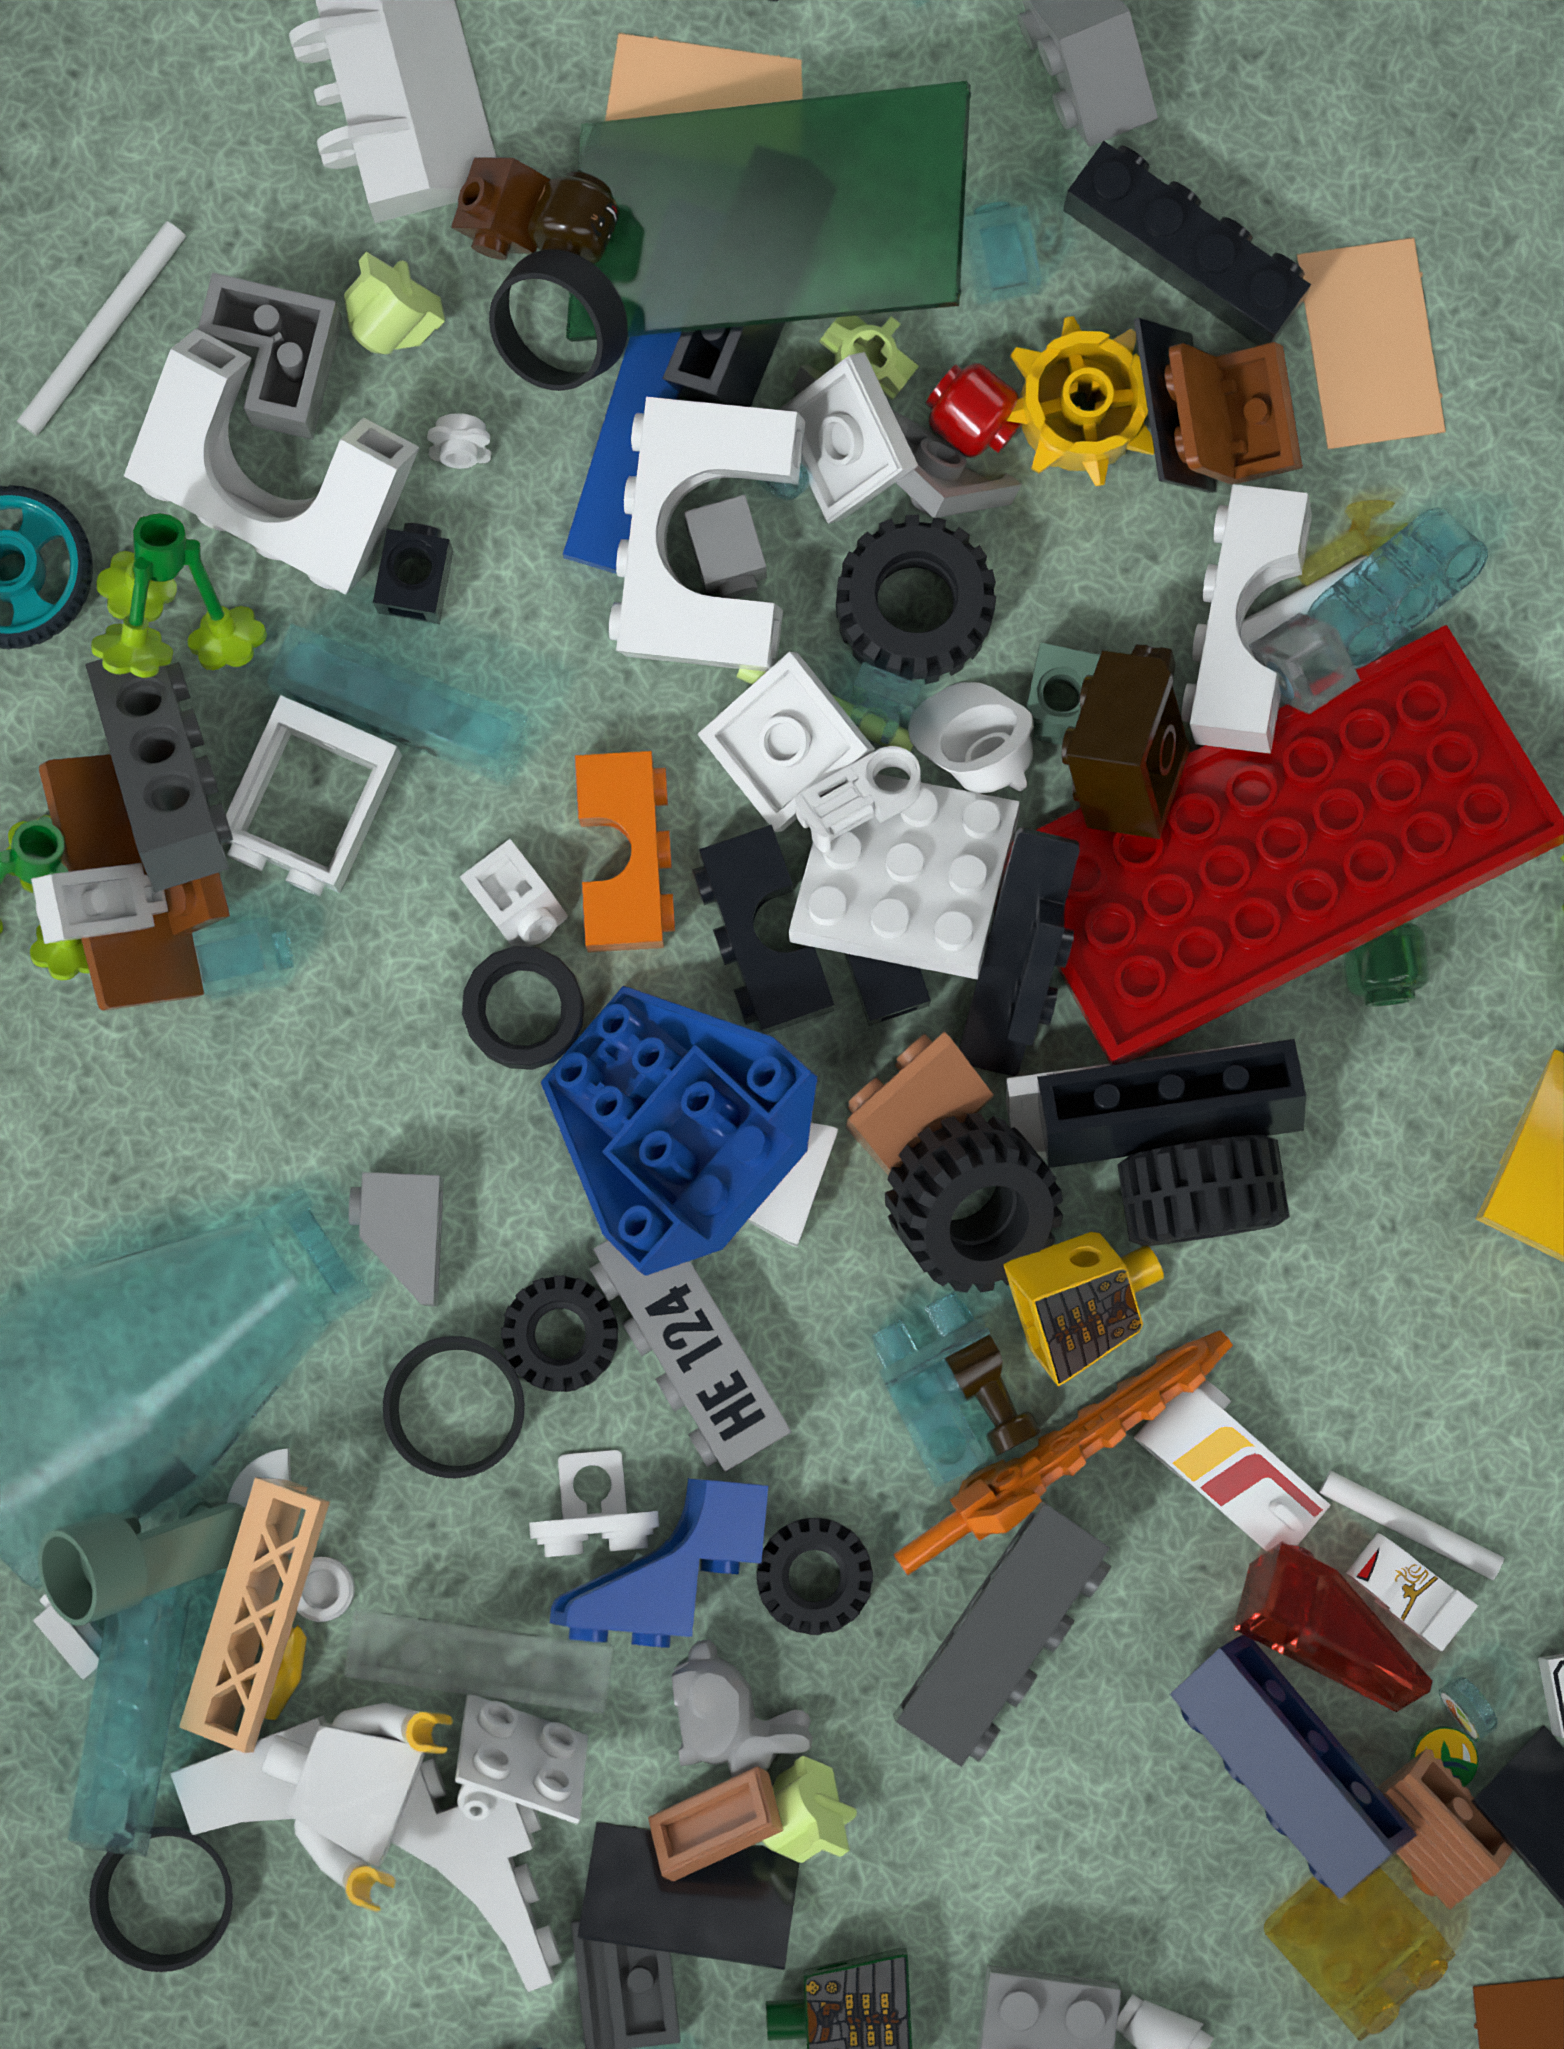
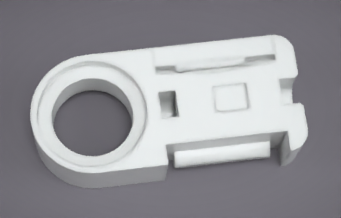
M896 746L880 748L798 793L795 798L796 817L803 828L810 827L812 841L822 852L831 851V841L858 825L873 817H876L882 823L913 805L918 799L921 790L919 762L911 752L904 748ZM896 767L904 770L909 775L910 781L904 788L898 791H885L875 784L874 777L884 768Z

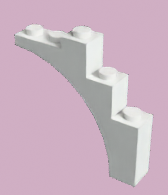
M324 1715L258 1739L253 1753H243L231 1749L170 1773L192 1835L240 1822L294 1819L286 1811L296 1785L263 1773L262 1767L276 1735L311 1748L320 1725L327 1723ZM433 1758L422 1762L391 1843L437 1869L475 1903L506 1945L528 1992L553 1983L555 1973L552 1966L562 1963L561 1955L550 1926L538 1929L530 1904L540 1899L527 1863L516 1867L512 1857L531 1850L535 1846L532 1833L542 1830L537 1811L501 1798L496 1809L481 1821L468 1819L460 1810L458 1804L440 1810L437 1799L446 1796L440 1771Z

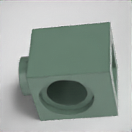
M1040 642L1026 709L1033 715V729H1035L1033 737L1035 739L1062 745L1067 728L1069 726H1076L1081 711L1080 692L1083 680L1088 674L1094 675L1100 655ZM1055 683L1067 684L1076 692L1078 705L1067 712L1055 711L1046 704L1043 691Z

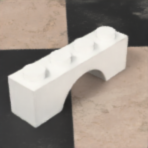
M1232 484L1229 506H1218L1214 525V542L1222 543L1218 565L1208 564L1203 588V601L1211 603L1208 624H1197L1193 642V661L1201 662L1197 684L1187 683L1182 704V721L1190 722L1195 744L1271 754L1281 697L1279 681L1276 672L1259 663L1246 650L1241 641V628L1250 605L1264 590L1279 581L1302 575L1312 519L1308 493Z

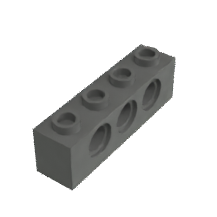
M103 659L85 664L138 852L154 893L229 869L222 843L232 841L233 836L222 803L210 806L208 795L217 793L219 790L208 756L196 758L193 748L205 744L193 708L182 711L179 703L191 698L180 663L159 666L158 674L148 678L138 677L130 672L126 674L108 672L102 666Z

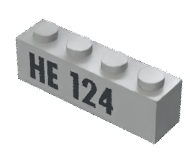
M608 1240L593 1248L600 1262L590 1267L592 1274L607 1299L610 1301L620 1295L633 1317L622 1324L640 1355L644 1356L653 1350L664 1368L665 1373L655 1378L674 1412L686 1406L699 1427L689 1433L688 1436L707 1467L719 1461L723 1470L727 1472L792 1433L690 1261L645 1276Z

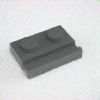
M580 1919L572 1920L571 1926L585 2049H632L680 2043L681 2035L671 1953L579 1939L577 1935Z

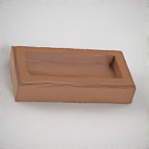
M758 1766L648 1817L661 1874L671 1881H676L784 1831L769 1773Z

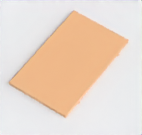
M618 33L601 148L749 169L758 147L801 158L804 142L802 59L658 39L657 36L649 38Z
M1408 238L1297 254L1298 265L1305 273L1303 279L1311 284L1304 304L1327 448L1334 449L1445 433L1441 405L1443 395L1439 393L1421 282L1423 273L1419 270L1415 239Z

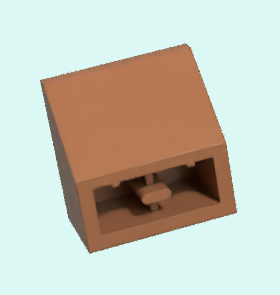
M945 1032L933 1042L926 1034H923L896 1059L898 1062L895 1066L900 1071L885 1085L878 1077H875L848 1102L850 1105L847 1108L852 1115L847 1118L846 1129L888 1176L891 1167L902 1166L903 1161L898 1155L906 1145L914 1148L921 1141L917 1135L927 1127L932 1132H935L942 1128L941 1120L955 1116L959 1123H963L967 1114H976L994 1096L957 1045Z

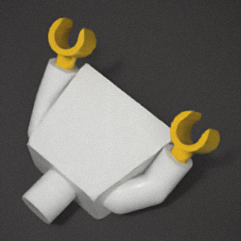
M384 1702L342 1711L334 1719L333 1723L320 1725L311 1748L279 1735L274 1737L266 1755L262 1772L296 1785L286 1811L289 1816L295 1819V1835L318 1867L346 1889L348 1899L353 1904L378 1912L381 1907L374 1904L370 1897L372 1886L378 1881L383 1885L394 1888L396 1881L392 1875L369 1867V1864L379 1867L384 1862L425 1754H444L447 1751V1747L437 1746L434 1743L432 1730L437 1723L452 1725V1717L448 1714L418 1712Z

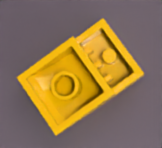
M1553 1049L1499 1162L1501 1166L1475 1219L1564 1262V1053Z

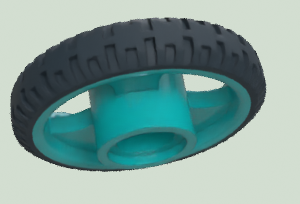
M14 485L0 486V510L20 509L23 513V521L18 532L0 530V560L10 554H20L25 557V567L20 576L11 581L0 580V601L11 603L14 610L11 625H0V649H23L52 639L53 636L58 635L70 625L69 623L77 617L91 589L93 557L88 538L81 524L61 502L33 488ZM63 537L69 553L70 572L65 590L54 605L44 601L38 594L46 580V565L39 552L49 541Z

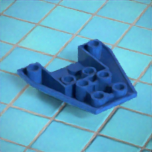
M622 986L540 1083L603 1236L640 1273L648 1276L722 1250L804 1156L808 1149L817 1076L774 1037Z

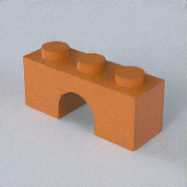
M652 751L575 755L578 819L581 827H612L620 831L631 844L630 860L619 875L604 881L582 882L585 946L587 951L605 952L664 948L663 932H675L673 893L661 894L659 870L672 868L670 831H657L656 806H668L666 767L654 768Z

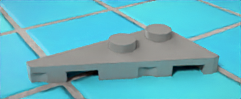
M809 364L801 365L791 386L798 393H801L825 373L813 368ZM892 410L918 464V467L895 483L911 497L913 505L918 510L933 518L1011 505L1022 485L1017 479L1006 473L998 480L990 481L965 467L967 462L966 456L947 441L936 437L928 429Z

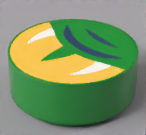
M1438 1726L1423 1732L1415 1741L1411 1751V1760L1423 1750L1430 1749L1433 1750L1435 1758L1442 1760L1444 1768L1451 1769L1453 1777L1460 1779L1462 1787H1466L1474 1778L1478 1768V1753L1472 1740L1463 1732L1451 1727Z

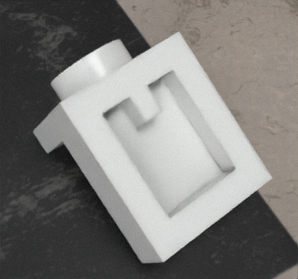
M511 839L507 840L459 876L511 946L531 947L545 941L552 935L556 927L562 924L568 917L550 889Z
M46 1594L39 1600L46 1609L33 1620L34 1623L82 1680L92 1678L111 1661L102 1650L109 1644V1640L94 1621L82 1626L72 1625L59 1616Z

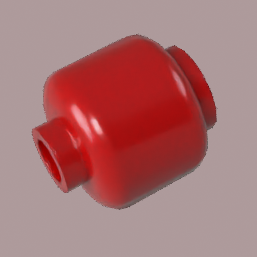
M972 363L964 369L955 364L938 383L925 402V405L932 409L928 420L930 428L969 458L981 455L988 447L999 454L1021 426V423L1007 421L1019 399L1018 393L980 363Z

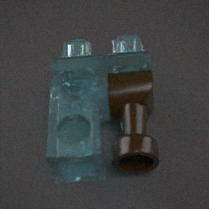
M955 1292L924 1307L929 1320L940 1338L929 1345L917 1350L902 1320L872 1335L877 1358L883 1368L878 1372V1375L909 1434L935 1490L988 1461L959 1405L976 1397L995 1428L987 1433L986 1438L996 1456L1041 1433L1038 1424L1030 1412L1017 1414L1001 1377L1003 1360L998 1347L990 1335V1331L982 1317L974 1320L970 1310Z

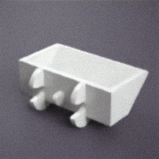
M316 0L320 18L310 20L295 27L290 31L289 38L296 60L304 63H317L331 59L337 82L316 88L314 95L317 105L320 106L342 102L348 126L332 130L317 140L323 165L331 169L359 166L374 223L458 202L460 190L467 180L474 157L496 158L455 0Z

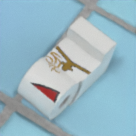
M1380 1533L1375 1535L1346 1571V1575L1376 1599L1374 1602L1433 1650L1442 1652L1478 1607L1477 1604L1458 1590L1453 1589L1405 1550Z

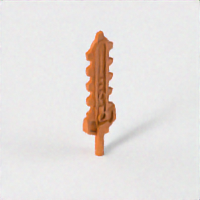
M1219 1330L1200 1339L1188 1342L1177 1349H1170L1157 1355L1156 1364L1138 1376H1131L1117 1383V1391L1100 1403H1093L1078 1410L1077 1419L1060 1431L1054 1430L1038 1438V1446L1021 1458H1014L1007 1462L1003 1459L972 1474L962 1481L959 1493L950 1499L956 1511L894 1553L893 1556L908 1576L970 1532L979 1541L989 1534L1007 1533L1042 1502L1040 1497L1047 1491V1486L1063 1475L1074 1476L1086 1464V1459L1103 1447L1114 1448L1126 1436V1431L1140 1421H1153L1166 1408V1403L1182 1392L1193 1393L1206 1380L1205 1376L1211 1372L1217 1362L1233 1346L1231 1341Z

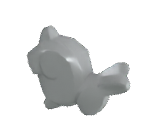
M709 1639L697 1641L688 1653V1661L674 1668L672 1687L674 1705L678 1708L682 1744L679 1749L681 1766L694 1765L700 1762L712 1765L728 1763L730 1775L733 1778L757 1766L766 1771L772 1764L776 1754H795L805 1752L811 1748L813 1737L808 1730L811 1723L809 1715L802 1710H792L767 1721L757 1718L755 1716L750 1684L733 1664L718 1657L716 1646Z

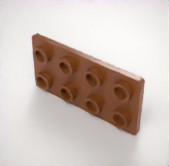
M111 754L53 759L39 765V773L52 824L60 830L64 837L65 847L62 864L67 867L69 872L142 863ZM142 863L144 875H147L144 865ZM219 872L165 889L168 912L153 915L154 927L81 938L100 1010L107 1011L191 999L207 993V985L193 933L230 917Z

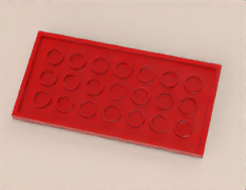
M1445 625L1278 709L1271 754L1207 745L1190 752L1160 839L1089 829L1086 827L1081 807L1036 829V831L1076 840L1080 844L1079 856L1065 903V928L1074 930L1073 943L1066 967H1056L1110 1065L1125 1064L1564 843V816L1448 625ZM1014 841L1012 842V846H1011L1009 858H1010V855H1011V851H1012V847H1013Z

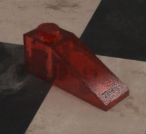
M1280 1542L1249 1564L1233 1630L1395 1712L1400 1711L1431 1691L1433 1680L1337 1569L1315 1559L1314 1555L1307 1549L1296 1545H1288L1284 1542Z

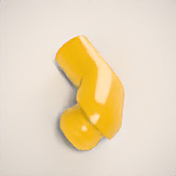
M299 1625L291 1628L264 1718L278 1719L301 1681L307 1637ZM261 1640V1641H260V1642H261V1646H262V1648L264 1649V1645H263V1642H262V1640Z

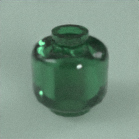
M1404 923L1343 954L1346 986L1352 994L1364 997L1365 1006L1367 1007L1391 1006L1413 1002L1416 1000L1415 991L1420 990L1429 982L1430 974L1425 934L1419 926L1412 923Z

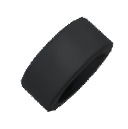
M512 946L492 953L473 970L463 990L462 1016L470 1038L487 1058L507 1068L533 1070L556 1062L576 1041L583 1026L584 999L575 975L559 957L538 947ZM516 971H532L546 977L557 989L561 1000L560 1019L554 1031L543 1041L531 1045H513L499 1038L491 1029L486 1016L487 997L493 985L503 976Z

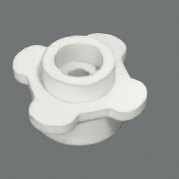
M458 413L444 415L436 421L435 427L428 430L427 439L433 443V446L429 448V457L435 461H441L444 465L452 468L463 469L472 467L476 463H487L491 459V451L485 448V445L490 443V434L486 431L485 423L477 417Z

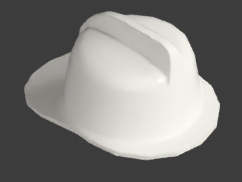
M960 682L946 687L923 701L913 712L908 725L910 742L919 753L950 772L965 789L982 794L994 792L1006 786H1010L1018 791H1022L1027 787L1024 772L1028 769L1033 759V743L1030 737L1033 729V715L1024 706L988 685L980 682Z

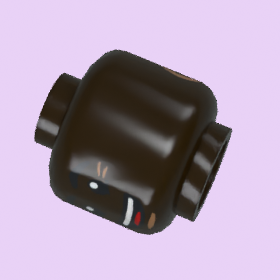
M571 171L566 176H558L547 181L527 228L532 243L540 251L563 250L577 254L593 264L599 262L605 253L620 216L617 203L611 196L610 187L599 178L580 171Z

